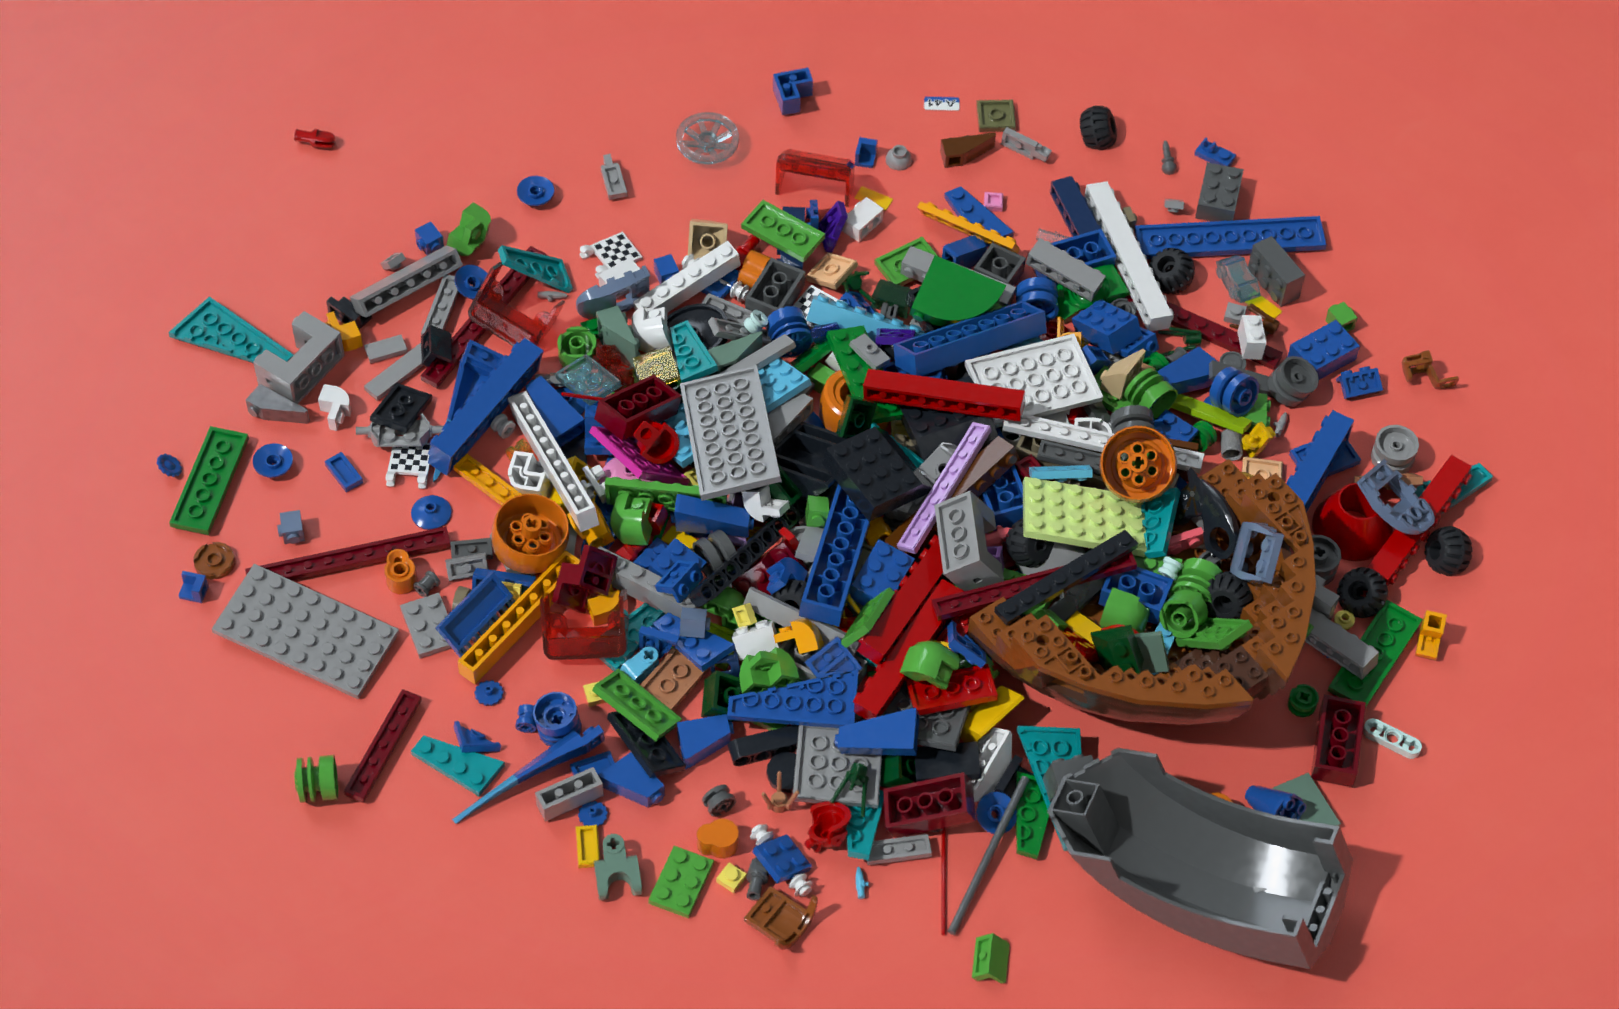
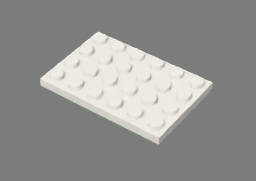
M1075 334L965 360V368L974 383L1025 390L1023 414L1042 417L1103 400V395ZM993 418L995 427H1002L1005 419Z

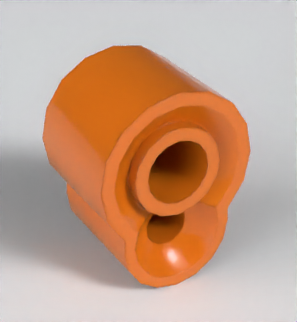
M751 250L744 260L738 281H741L742 285H748L749 288H752L771 257Z
M392 550L387 555V563L384 570L387 586L390 591L396 594L409 593L414 589L413 584L417 582L415 565L409 559L405 550Z
M728 819L714 820L712 823L703 824L697 830V848L704 855L725 859L734 855L738 849L739 831L734 822Z

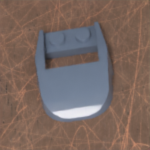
M644 265L642 269L633 273L631 270L625 272L624 277L615 280L614 276L607 279V284L601 287L595 285L587 289L577 298L576 310L582 317L587 319L597 318V311L614 306H619L621 312H627L634 307L633 301L650 291L649 271ZM629 289V294L625 295L626 299L617 303L616 295Z
M1382 460L1356 482L1372 509L1398 531L1412 535L1421 534L1434 524L1435 517L1429 504L1425 499L1418 498L1415 494L1417 489L1412 484L1408 486L1401 479L1403 475L1397 470L1395 472L1392 471L1386 464L1387 460ZM1386 484L1401 499L1393 508L1389 504L1385 505L1378 497L1380 495L1378 490Z
M1242 522L1230 572L1250 583L1263 584L1264 582L1272 584L1284 534L1276 533L1277 530L1269 527L1266 523ZM1260 532L1266 534V537L1261 545L1262 552L1260 560L1256 564V575L1247 573L1248 564L1244 560L1245 558H1250L1253 553L1254 547L1253 543L1249 542L1250 538L1256 537L1257 533Z

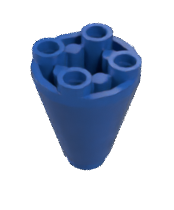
M1255 785L1250 786L1245 793V799L1254 810L1298 820L1306 810V804L1302 802V798L1294 793Z

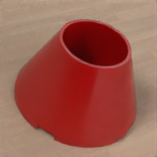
M1357 483L1348 484L1324 499L1317 506L1312 519L1314 535H1323L1331 538L1341 550V559L1348 561H1365L1377 555L1393 532V527L1372 509ZM1346 511H1355L1361 513L1366 518H1358L1352 516Z

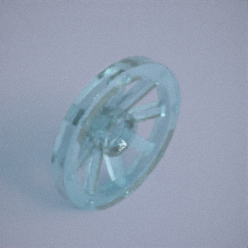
M702 112L691 115L679 125L676 133V144L681 154L687 159L699 164H716L725 161L735 153L739 144V132L736 125L726 116L713 112ZM704 121L715 122L711 131L706 130ZM698 123L701 133L698 134L689 127ZM721 125L728 129V131L716 136ZM684 133L688 134L696 141L683 140ZM732 136L730 144L719 143ZM688 147L699 148L695 152H693ZM714 149H722L724 151L717 154ZM704 152H709L710 155H701V154L704 153Z

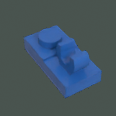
M1204 138L1195 150L1194 155L1209 163L1230 167L1236 158V154L1217 146L1216 142L1211 143L1207 141L1208 138Z

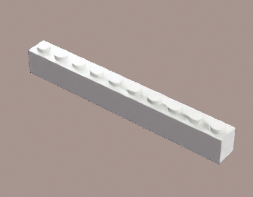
M1108 181L1086 185L1084 196L1087 199V205L1090 210H1093L1097 224H1100L1104 235L1117 256L1115 264L1147 330L1156 331L1170 328L1171 321L1174 318L1173 310L1169 308L1166 296L1162 294L1160 284L1154 278L1153 270L1147 263L1146 255L1140 249L1139 241H1136L1134 237V231L1128 224L1127 216L1121 210L1120 202L1115 198L1113 188H1110Z
M524 391L509 397L508 401L514 419L580 532L600 525L594 504L528 393Z

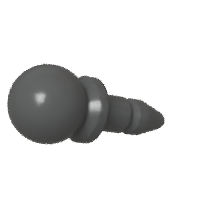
M1164 141L1162 147L1164 158L1161 160L1163 163L1162 171L1167 175H1172L1176 171V164L1173 162L1174 157H1171L1168 142Z

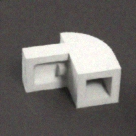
M324 384L318 398L320 411L329 413L327 417L329 430L337 431L339 424H342L344 421V416L351 417L349 396L340 387Z
M769 485L742 491L743 504L746 511L758 521L764 522L770 516L773 518L781 517L790 508L789 501L771 499Z

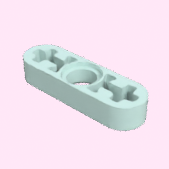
M1375 718L1368 719L1365 722L1363 734L1366 738L1406 758L1414 759L1419 756L1422 744L1418 739ZM1372 727L1376 728L1374 732L1370 731ZM1394 735L1398 741L1395 743L1390 742L1386 736ZM1411 745L1414 746L1412 751L1408 749Z

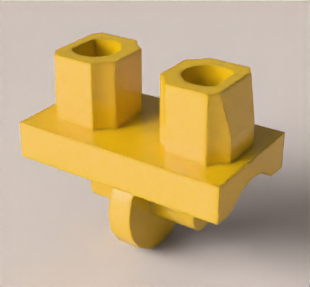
M1259 422L1249 434L1244 435L1242 438L1243 449L1247 451L1248 457L1256 458L1276 434L1270 426L1265 427L1263 422Z

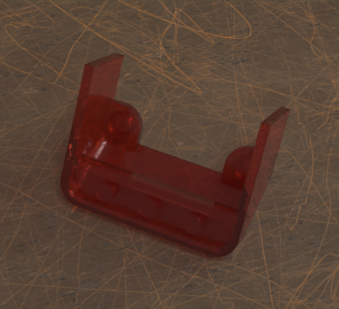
M786 149L778 156L776 162V195L780 193L785 172L846 182L845 207L849 206L855 177V164L850 159L794 149Z
M499 262L490 268L468 310V316L473 322L512 346L516 342L520 343L524 338L538 346L552 328L565 301L562 300L555 305L550 313L543 311L538 313L534 320L530 319L501 301L505 289L500 282L495 280L503 265L502 262Z
M622 589L619 594V610H614L610 613L608 626L568 628L567 619L562 613H550L549 592L544 593L540 598L543 650L547 658L551 660L615 658L625 653L629 626L627 589Z

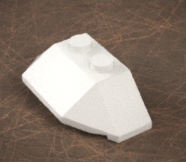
M994 727L990 730V733L982 736L977 741L981 778L971 779L973 782L974 802L980 801L984 795L994 792L995 787L1012 761L1011 731Z

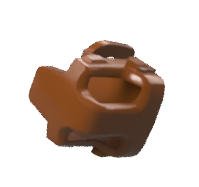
M1429 350L1422 351L1416 355L1406 356L1402 360V368L1407 382L1412 380L1413 374L1426 372L1433 387L1437 389L1453 387L1459 380L1458 376L1439 381L1432 366L1433 359Z

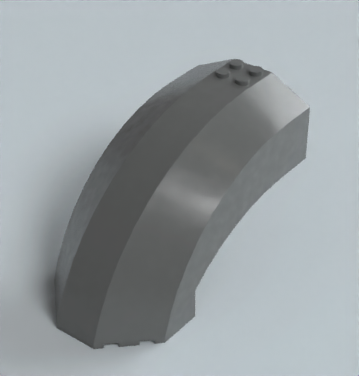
M1117 748L1111 751V755L1102 760L1098 758L1084 765L1083 770L1073 775L1069 773L1063 776L1047 811L1071 857L1098 883L1133 908L1180 933L1218 948L1248 957L1311 969L1330 945L1344 909L1353 862L1340 826L1277 816L1211 795L1166 773L1158 755L1154 753ZM1253 886L1258 888H1268V890L1256 893L1254 892Z

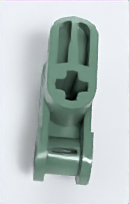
M610 834L606 836L603 840L604 860L594 861L599 900H607L609 898V886L616 880L626 881L631 887L632 895H641L642 884L637 855L626 856L624 840L620 835Z

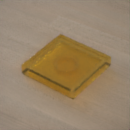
M670 346L632 358L640 381L651 375L657 376L666 384L681 380Z

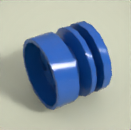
M795 306L783 307L772 312L767 317L768 324L765 328L771 338V342L786 334L796 344L794 349L781 357L797 356L810 348L813 343V336L800 308Z
M551 692L537 700L533 707V717L540 739L547 746H553L572 731L577 732L579 735L581 734L582 724L577 706L571 696L563 692Z

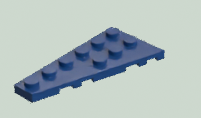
M859 669L843 675L840 673L834 674L829 678H815L787 684L786 687L768 688V691L730 696L727 720L839 728L855 722V704L853 700L857 695Z

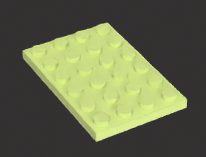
M1024 477L1023 537L1095 548L1123 530H1126L1138 542V548L1133 550L1132 554L1145 557L1144 552H1147L1144 538L1146 531L1142 525V520L1145 519V514L1141 510L1143 503H1132L1122 500L1107 490Z

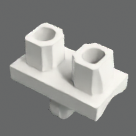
M600 465L594 466L591 469L588 466L583 467L582 470L590 483H587L585 480H582L580 483L590 499L595 497L593 493L595 490L604 504L606 502L605 482L600 485L597 482L606 476Z

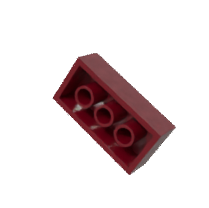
M651 375L599 400L594 419L623 441L632 437L643 421L649 423L651 420L660 423L676 415L682 395L657 376Z
M1324 694L1319 711L1311 771L1312 779L1353 787L1358 771L1366 702Z
M964 772L883 789L886 829L895 838L976 821L973 782Z

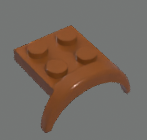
M770 886L746 914L744 922L773 940L775 946L785 950L793 946L810 925L816 911L818 898L812 896L806 910Z

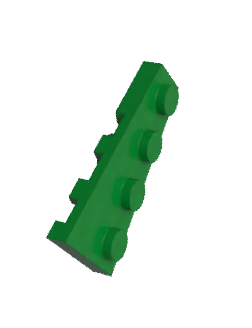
M1017 771L1016 787L1022 776L1029 778V782L1016 807V854L1037 860L1049 818L1048 809L1035 776Z

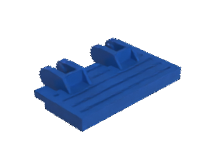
M490 572L435 629L461 658L472 646L469 641L472 640L475 643L480 638L477 632L482 636L499 619L496 613L499 612L502 616L508 610L506 606L509 608L515 600L496 574Z

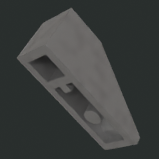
M259 384L246 399L247 410L254 417L258 416L263 420L305 424H308L310 421L306 408L262 384Z

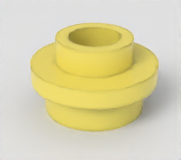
M1341 610L1335 614L1334 622L1341 625L1344 630H1348L1354 625L1355 617L1349 611Z

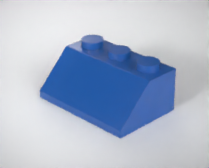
M1137 567L1136 570L1109 576L1102 587L1098 604L1106 605L1112 588L1122 590L1139 597V602L1150 610L1148 622L1157 625L1160 619V610L1167 601L1174 579Z

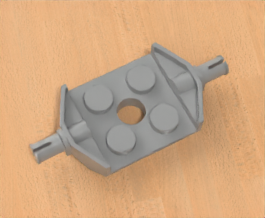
M421 414V420H416L407 433L371 422L368 427L356 426V435H368V438H371L376 447L424 446L429 438L432 437V434H441L443 426L430 425L424 414Z
M942 442L918 468L932 486H934L941 474L938 467L947 465L958 446ZM928 494L918 498L915 502L912 501V504L917 506Z

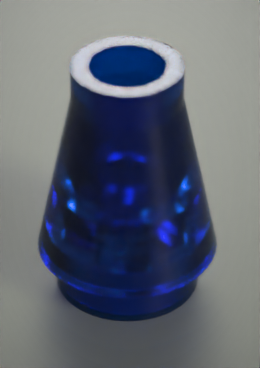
M837 322L815 325L814 328L810 329V333L814 343L821 344L828 340L826 337L827 331L840 328Z

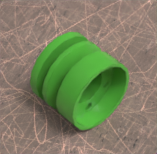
M1147 368L1134 377L1127 386L1124 395L1132 405H1141L1151 409L1154 420H1156L1166 409L1169 410L1172 407L1178 392L1169 382L1164 381V377L1158 374L1154 368Z
M1202 558L1187 559L1183 563V568L1179 572V577L1175 581L1171 595L1180 590H1190L1201 593L1205 602L1212 603L1211 594L1208 591V587H1210L1208 581L1212 578L1215 580L1214 576L1221 573L1222 570L1217 565Z
M320 756L318 766H314L312 757H308L307 767H305L303 758H297L294 776L300 802H307V793L310 794L311 802H315L317 792H321L323 801L338 800V776L335 756Z

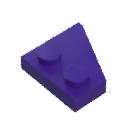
M837 201L819 222V231L825 233V239L822 241L825 252H833L848 218L844 202Z

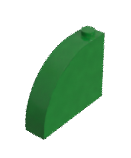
M935 255L909 315L917 321H925L933 325L946 327L992 311L999 303L1006 285Z

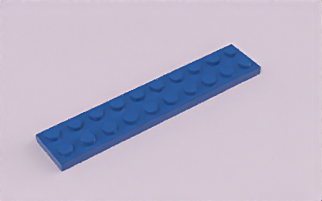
M1320 216L1135 225L1134 228L1136 241H1139L1140 249L1147 259H1152L1153 256L1156 257L1157 252H1163V249L1166 248L1181 249L1189 254L1190 257L1251 254L1253 244L1270 236L1277 241L1285 252L1326 249Z

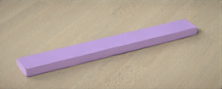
M976 422L971 424L898 542L897 547L899 550L913 554L918 552L936 522L934 505L951 498L991 433L992 429L990 426Z

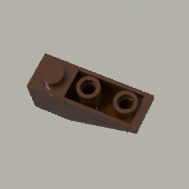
M996 133L941 139L940 153L944 167L963 166L994 148Z

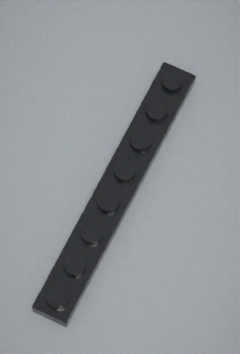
M1123 530L997 605L994 612L1006 626H1009L1137 549L1138 542L1126 530Z

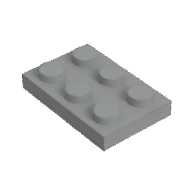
M439 593L400 605L419 659L451 649L450 645L435 629L448 615Z

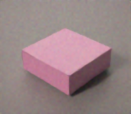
M985 192L984 206L989 211L1002 212L1003 193Z

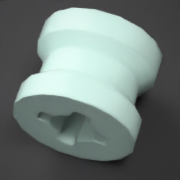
M754 310L750 314L751 317L746 318L744 321V326L750 333L760 332L761 328L768 324L767 317L759 310Z
M1165 556L1163 559L1164 564L1162 567H1159L1157 572L1176 581L1177 573L1183 568V565Z

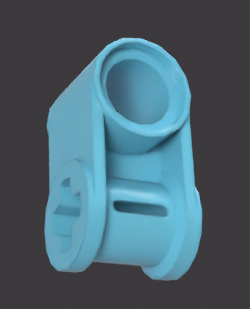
M645 647L631 659L627 660L620 670L640 684L659 665L658 651L654 647Z

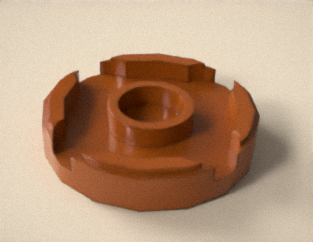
M212 542L213 544L202 545L196 551L194 567L198 574L206 575L207 579L214 580L227 576L233 570L235 556L232 549L225 543Z

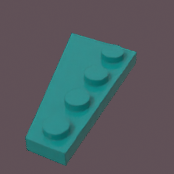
M503 245L498 249L504 266L569 293L573 289L562 259Z
M688 320L670 327L682 383L697 380L718 371L717 364Z
M1480 463L1472 465L1470 472L1472 475L1471 480L1467 485H1462L1460 495L1457 499L1453 498L1451 500L1450 508L1492 481L1493 476ZM1431 480L1417 486L1415 494L1418 498L1430 484Z
M423 736L411 750L412 756L479 797L505 766L504 761L476 752H462L458 746L427 736Z

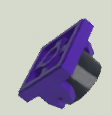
M878 328L875 344L891 358L890 360H895L893 344L915 337L916 330Z

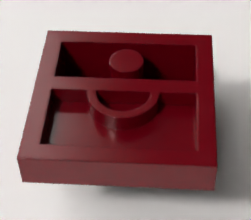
M784 540L760 556L732 584L742 593L744 598H746L751 587L771 595L766 589L770 577L766 570L781 559L789 557L800 563L808 572L809 569L802 559L795 558V550L787 540Z
M584 545L579 564L562 562L551 602L580 613H586L587 599L590 598V594L608 596L618 556L591 545Z

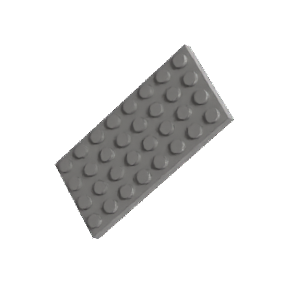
M757 365L680 383L702 501L782 482Z
M253 564L212 627V632L359 699L398 636L399 629Z

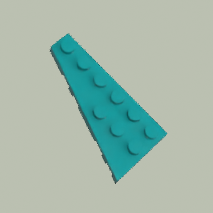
M210 296L168 332L171 338L252 363L266 349L286 362L294 356V354Z
M1018 726L1016 728L1046 807L1049 809L1051 802H1049L1042 778L1054 760L1060 758L1069 760L1076 755L1082 754L1080 728ZM1055 827V830H1056V832H1057V835H1058V838H1059V840H1060V843H1061V845H1062L1063 850H1064V851H1068V849L1066 848V846H1065V844H1064V842H1063V840H1062L1060 834L1058 833V831H1057V829H1056V827Z

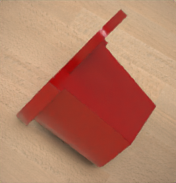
M651 420L649 423L643 421L633 433L634 438H636L635 442L641 450L640 455L654 464H663L670 461L679 449L680 441L678 434L665 422L660 424Z

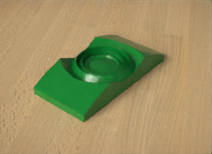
M1113 264L1093 268L1105 275L1103 286L1091 302L1065 286L1058 284L1057 300L1059 311L1056 318L1062 317L1065 324L1072 321V318L1079 314L1080 311L1087 309L1100 299L1110 304L1116 299L1130 295L1128 288Z

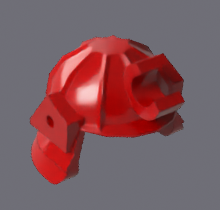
M830 801L812 805L810 809L812 826L808 831L810 838L805 841L804 845L809 850L812 848L816 853L821 850V846L825 848L840 846L848 833L846 827L851 818L850 809L842 803L834 802L831 804Z

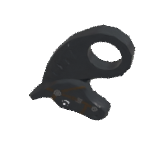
M1189 468L1187 470L1189 483L1181 491L1174 522L1178 525H1186L1193 517L1201 516L1204 529L1203 538L1207 551L1213 553V557H1218L1220 560L1232 558L1240 532L1237 518L1219 491L1205 480L1199 479L1195 471ZM1220 527L1229 536V546L1226 551L1222 550L1216 542V532Z

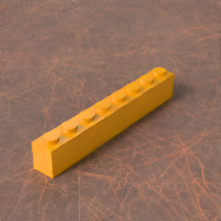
M565 550L457 661L459 674L473 684H476L554 604L551 601L562 562L579 564L580 560Z

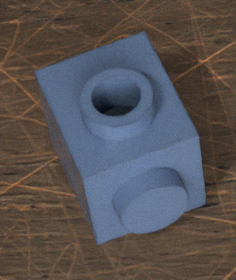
M300 510L280 513L281 524L277 525L279 537L283 536L284 544H296L305 541Z
M682 607L680 636L705 638V631L710 630L711 618H707V609Z

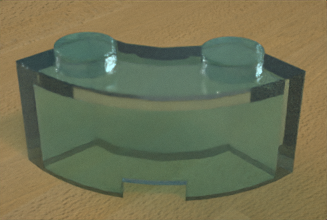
M1234 255L1216 262V274L1222 279L1231 299L1242 303L1261 296L1257 278L1249 271L1244 257Z

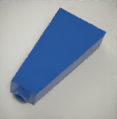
M1198 346L1157 372L1164 377V381L1169 382L1177 390L1178 394L1211 387L1213 380L1209 379V363L1212 360H1217Z
M542 376L531 380L525 385L526 392L559 447L585 432V419Z
M677 494L674 511L676 531L711 534L719 529L729 536L749 537V531L754 529V518L750 516L745 508L709 500L702 501L700 498Z
M910 708L839 727V734L835 735V747L839 749L841 754L917 756L919 712L917 708Z

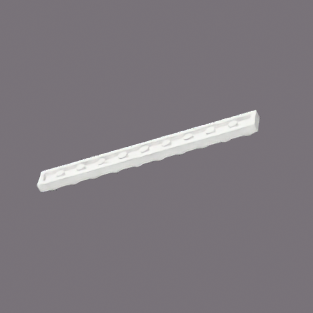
M1022 414L1020 422L1005 420L1003 425V431L1102 452L1108 439L1114 435L1113 433ZM1173 447L1177 457V469L1187 471L1189 468H1192L1195 473L1200 474L1204 453Z

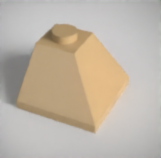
M691 219L688 255L694 254V259L701 258L727 241L728 224L711 220Z
M1141 349L1112 364L1109 370L1105 369L1100 377L1102 381L1100 389L1121 399L1129 383L1140 373L1146 350Z

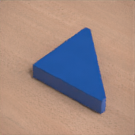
M459 721L454 722V730L462 752L500 751L501 744L499 742H491L486 739L485 735L474 729L470 731L461 726Z

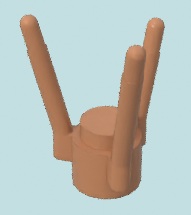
M778 771L777 792L771 796V801L765 792H762L761 795L767 804L768 810L772 809L774 812L782 813L786 809H791V805L797 798L799 791L796 790L788 800L786 794L782 792V773Z

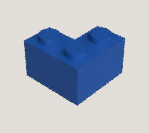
M808 67L773 74V91L782 115L800 112V98L813 95V79Z

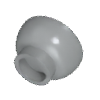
M896 145L888 151L885 161L888 167L893 170H905L912 164V156L904 146Z

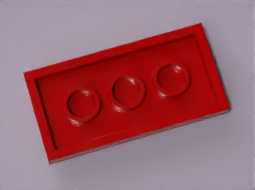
M984 664L982 668L974 666L953 670L947 689L942 690L926 680H906L912 707L917 708L919 715L998 700V694L988 664Z

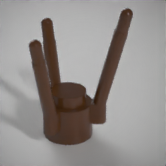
M1254 304L1248 305V310L1262 317L1265 336L1267 337L1268 334L1274 335L1280 322ZM1230 324V327L1238 329L1239 325Z

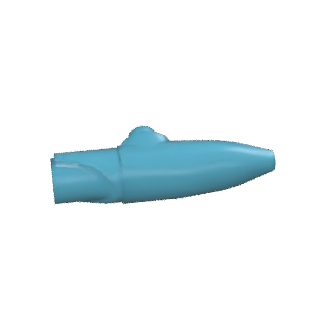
M857 867L856 889L858 899H864L865 886H868V882H864L863 872L860 867Z

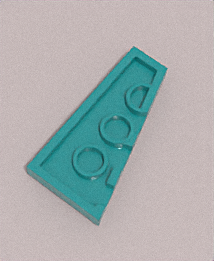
M1177 487L1169 488L1160 497L1144 502L1141 505L1142 513L1145 514L1142 525L1146 531L1144 538L1147 552H1144L1147 558L1167 556L1181 493Z
M644 603L590 644V651L613 671H616L618 668L620 669L639 648V630L641 626L653 627L652 623L661 618L665 613Z
M879 790L878 808L866 807L864 818H861V807L847 806L851 811V818L846 827L848 831V857L863 860L870 859L884 805V790Z

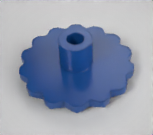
M166 453L164 455L161 454L157 458L156 464L162 473L172 477L181 474L182 466L177 458Z
M486 680L479 683V686H476V691H474L475 699L480 704L492 706L502 699L504 694L503 688L499 686L498 682Z
M597 801L582 805L578 813L579 821L584 826L597 825V827L603 825L608 815L606 807Z

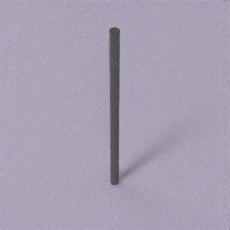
M1025 776L1021 777L947 931L951 935H956L1029 782V778Z

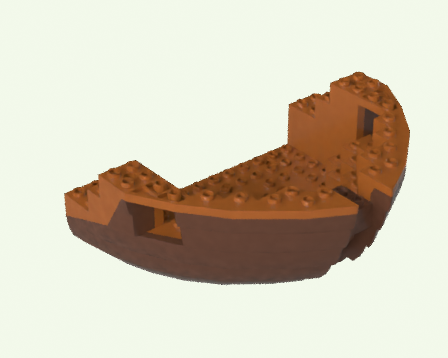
M1230 459L1199 477V479L1205 480L1216 488L1225 498L1237 518L1239 529L1242 522L1266 523L1269 527L1275 528L1277 530L1276 533L1284 534L1272 584L1247 582L1254 601L1242 609L1240 619L1249 620L1253 627L1247 631L1246 636L1234 640L1226 650L1180 647L1174 641L1167 656L1170 667L1169 672H1158L1153 676L1148 670H1144L1136 674L1132 668L1123 672L1118 665L1105 671L1099 663L1087 661L1047 614L1037 620L1030 613L1024 618H1020L1006 626L994 612L997 605L1006 601L1004 597L970 617L968 635L986 655L1012 676L1041 694L1078 710L1133 722L1194 725L1231 721L1233 718L1241 716L1244 712H1248L1256 697L1262 700L1269 694L1272 696L1280 688L1283 689L1304 646L1316 590L1314 546L1304 503L1277 473L1267 479H1264L1260 473L1248 479ZM1192 520L1186 525H1178L1174 522L1171 536L1198 528V526ZM1220 527L1216 532V542L1222 550L1226 551L1229 546V536ZM1258 532L1256 537L1250 538L1249 542L1253 543L1254 548L1251 557L1244 560L1248 564L1247 573L1256 575V564L1260 560L1261 545L1266 534ZM1204 539L1203 544L1197 548H1189L1181 551L1179 554L1168 556L1183 559L1182 565L1187 559L1199 558L1202 553L1207 551ZM1290 548L1295 552V553L1292 554V555H1291ZM1233 557L1221 560L1222 565L1220 569L1222 572H1230ZM1072 588L1055 597L1047 609H1049L1053 604H1055ZM1099 594L1079 612L1101 627L1099 624L1105 606L1098 604ZM1157 625L1146 626L1144 633L1155 632Z

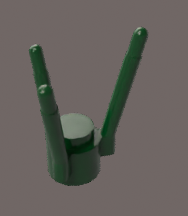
M855 271L854 274L851 273L842 283L846 293L849 292V289L857 290L871 303L876 304V301L861 288L862 280L860 276L868 275L869 271Z
M1170 327V331H1158L1159 334L1183 336L1184 344L1188 345L1183 347L1186 351L1193 350L1196 346L1201 345V331ZM1174 350L1162 353L1164 357L1170 356L1174 353Z
M853 763L850 771L846 772L830 803L833 804L848 780L851 783L850 791L854 789L855 785H861L862 783L861 818H864L867 784L869 781V777L866 776L868 768L861 763Z

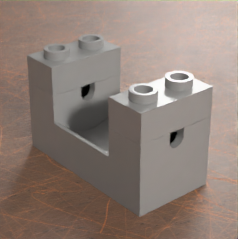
M305 311L295 317L291 323L295 344L300 350L288 362L267 349L262 354H259L253 362L258 385L262 384L296 404L345 356L341 333Z
M971 491L934 505L943 575L963 591L1003 582L1002 564L987 551L985 533L996 529L994 512Z

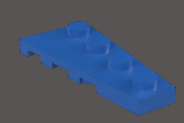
M960 186L945 192L944 198L958 217L963 216L972 224L977 222L988 231L993 229L1004 238L1007 236L1013 237L1014 231L963 187Z
M669 612L652 623L653 627L657 630L680 636V618ZM705 631V638L680 636L677 645H673L702 672L736 650L733 643L708 631Z

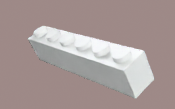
M726 241L633 301L635 311L643 306L646 311L665 307L667 312L671 311L741 265L739 253L729 241Z

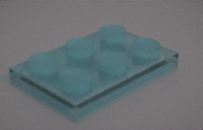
M587 354L555 373L556 379L574 394L604 398L622 387L621 381ZM582 399L589 406L597 402L595 400Z

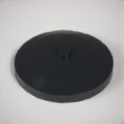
M692 304L682 307L667 316L669 330L670 327L688 320L707 350L726 344L728 340L714 336L708 321L711 317L728 321L726 314L714 305ZM673 344L672 350L666 352L677 361Z

